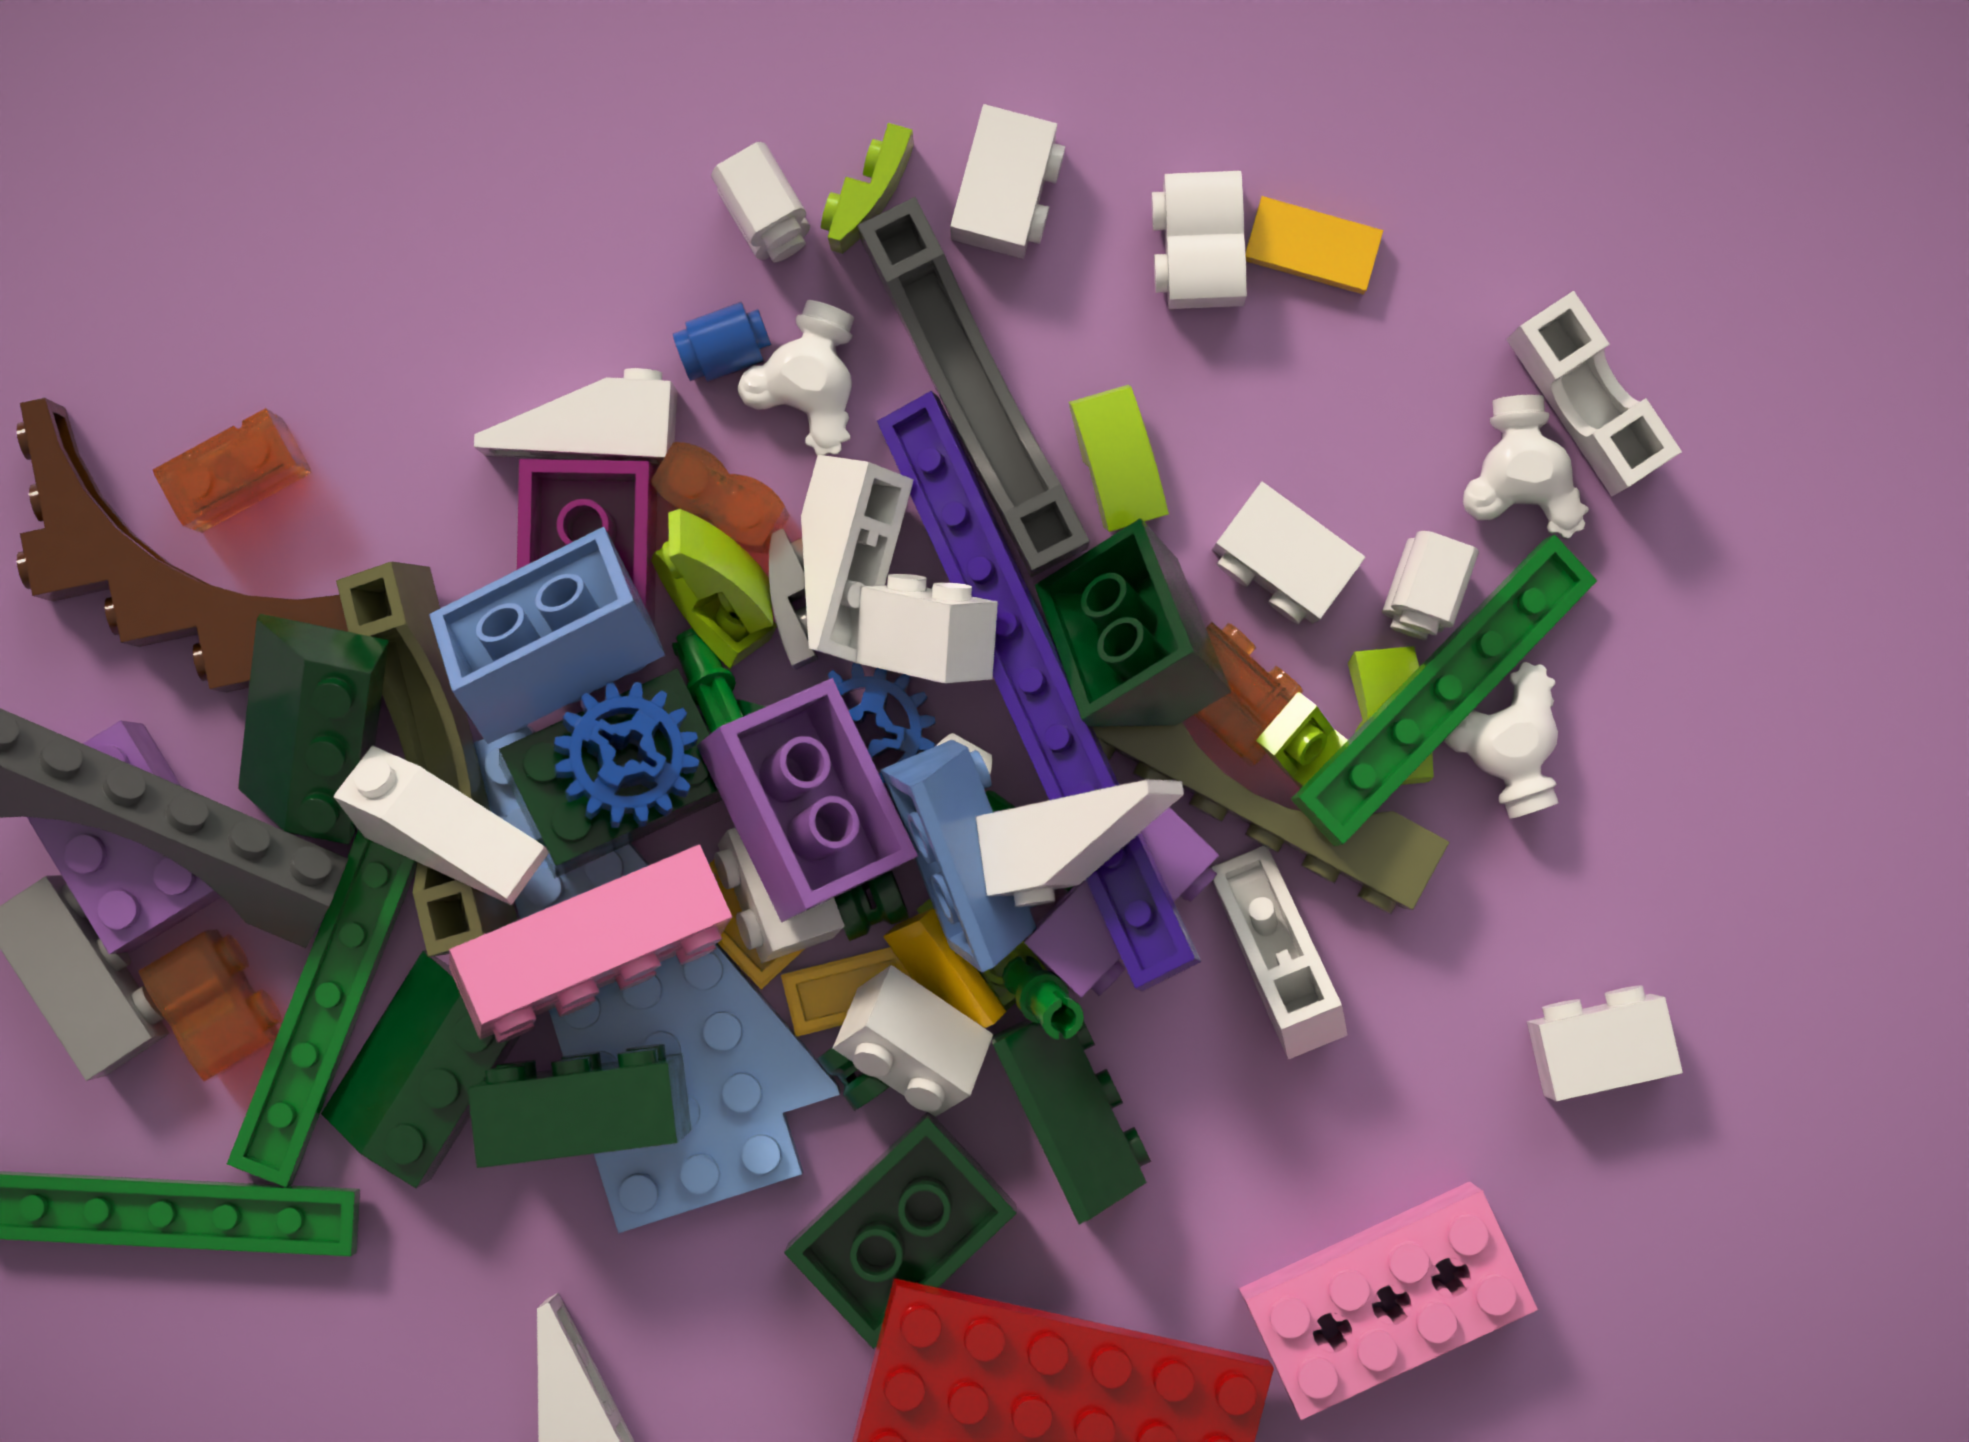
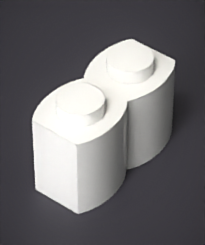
M756 142L716 165L712 171L711 178L718 188L717 192L757 259L764 260L770 257L774 263L780 262L805 246L806 242L803 237H805L810 229V225L805 218L806 211L764 142Z
M1241 171L1165 174L1163 192H1152L1151 197L1153 231L1165 230L1166 254H1154L1155 293L1167 292L1168 309L1244 306L1247 289Z
M1418 531L1415 538L1407 539L1382 610L1385 616L1393 618L1390 628L1414 638L1427 640L1428 634L1437 635V632H1443L1444 627H1453L1479 550L1468 544L1430 531Z

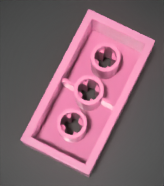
M699 844L449 949V969L479 1039L481 1040L494 1034L497 1042L502 1043L535 1028L533 1022L537 1020L536 1016L556 1007L560 1017L571 1014L596 1001L594 996L599 993V988L617 981L620 990H625L656 976L655 969L661 966L660 962L677 955L682 965L716 950L715 944L722 940L721 934L731 920L732 915Z
M1470 1181L1239 1288L1300 1420L1538 1310L1483 1190ZM1447 1259L1455 1267L1458 1266V1271L1453 1273L1455 1278L1445 1285L1439 1280L1432 1281V1276L1440 1274L1436 1264ZM1389 1286L1395 1294H1400V1298L1395 1300L1397 1305L1387 1312H1384L1381 1307L1373 1308L1372 1305L1381 1301L1376 1293L1383 1287ZM1325 1314H1330L1336 1322L1343 1321L1342 1325L1337 1327L1339 1332L1329 1339H1326L1322 1334L1313 1336V1331L1322 1329L1317 1320Z

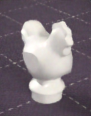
M807 300L802 315H797L796 325L803 333L802 338L780 346L763 366L754 365L746 370L739 381L738 394L745 405L756 410L769 409L786 404L803 411L808 416L810 433L805 438V444L813 447L817 456L830 453L836 455L842 450L841 443L850 440L851 436L846 430L849 415L845 409L852 388V380L847 367L838 357L835 347L840 344H846L852 339L853 335L850 333L854 317L834 306L814 300Z
M1516 395L1493 400V417L1490 418V423L1495 429L1501 431L1502 440L1486 456L1479 478L1471 480L1467 485L1463 495L1465 511L1476 520H1492L1500 516L1513 504L1539 505L1549 520L1547 525L1548 532L1551 534L1558 533L1562 538L1569 539L1574 532L1584 529L1585 522L1583 516L1589 509L1580 502V491L1573 486L1571 459L1566 450L1556 442L1542 436L1539 430L1549 420V413L1545 412L1544 396Z
M1523 662L1520 664L1518 671L1510 674V681L1514 685L1511 706L1491 715L1473 710L1444 740L1455 752H1466L1482 771L1504 780L1506 787L1499 795L1500 804H1505L1509 819L1530 814L1559 803L1554 791V787L1557 785L1555 780L1541 774V765L1557 745L1558 731L1550 709L1554 703L1551 689L1555 685V680L1547 677V669L1543 665H1532L1528 662Z

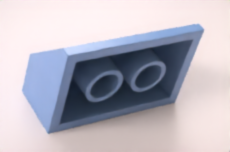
M605 527L429 614L452 692L487 744L510 733L518 732L530 723L568 704L580 701L581 696L585 693L590 694L627 674L638 672L647 664L665 656L652 620Z
M950 740L883 768L881 773L895 809L918 854L915 860L949 948L979 971L984 972L995 967L1037 929L1030 911L1031 908L1037 905L1015 907L1014 896H987L976 816L994 813L984 790L992 786L991 777L982 756L977 750L970 752L967 746Z

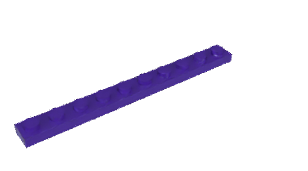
M930 391L877 420L900 474L914 479L910 492L911 498L950 583L972 586V597L998 602L993 678L1049 800L1119 786L1093 727H1088L1080 717L1056 647L940 398ZM1140 832L1086 878V882L1135 989L1144 991L1202 961L1143 834Z

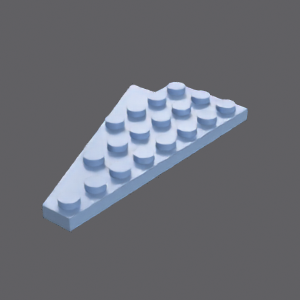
M527 726L490 744H487L484 739L474 742L491 812L535 840L499 765L500 748L531 735L535 731L531 726ZM632 843L555 879L544 859L515 900L520 920L647 867L650 864ZM718 943L715 944L716 950L686 964L681 965L677 955L660 962L661 966L655 969L656 976L631 988L620 990L617 981L599 988V993L594 996L596 999L594 1003L571 1014L560 1017L556 1007L549 1010L563 1056L600 1052L601 1063L618 1061L617 1053L626 1052L627 1048L654 1044H665L666 1055L680 1053L683 1055L691 1131L675 1144L594 1154L618 1233L802 1175L804 1171L785 1112L841 1094L836 1080L825 1071L818 1059L799 1037H796L793 1030Z

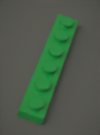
M1556 535L1545 538L1291 798V801L1334 846L1343 845L1597 582L1595 577Z
M359 829L348 854V862L331 904L324 915L227 1161L229 1166L283 1187L293 1184L417 869V861L365 838Z
M0 1171V1239L351 1257L357 1253L360 1189L295 1185L283 1187L274 1184Z

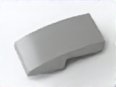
M782 528L771 533L769 549L770 594L782 644L792 667L797 670L818 660V656L815 650L809 649L806 606L795 610L792 602L806 596L802 538L791 542Z

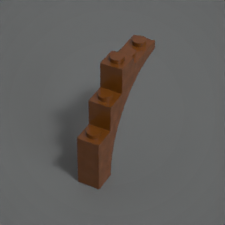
M47 398L20 403L23 422L17 424L18 443L24 457L32 462L36 484L30 485L29 488L30 503L37 520L44 522L45 526L42 529L20 533L23 551L17 554V568L25 588L31 589L32 596L49 601H58L110 589L111 597L105 599L106 619L112 633L119 635L121 643L142 647L198 635L200 643L193 645V660L197 674L202 681L208 680L209 689L225 693L249 688L256 620L260 613L348 632L340 595L298 600L248 596L210 585L172 565L134 535L103 498L79 454L66 408Z

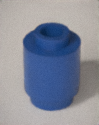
M742 301L685 322L686 329L672 334L690 382L705 377L707 382L764 362L760 349L771 345L759 310L746 313Z

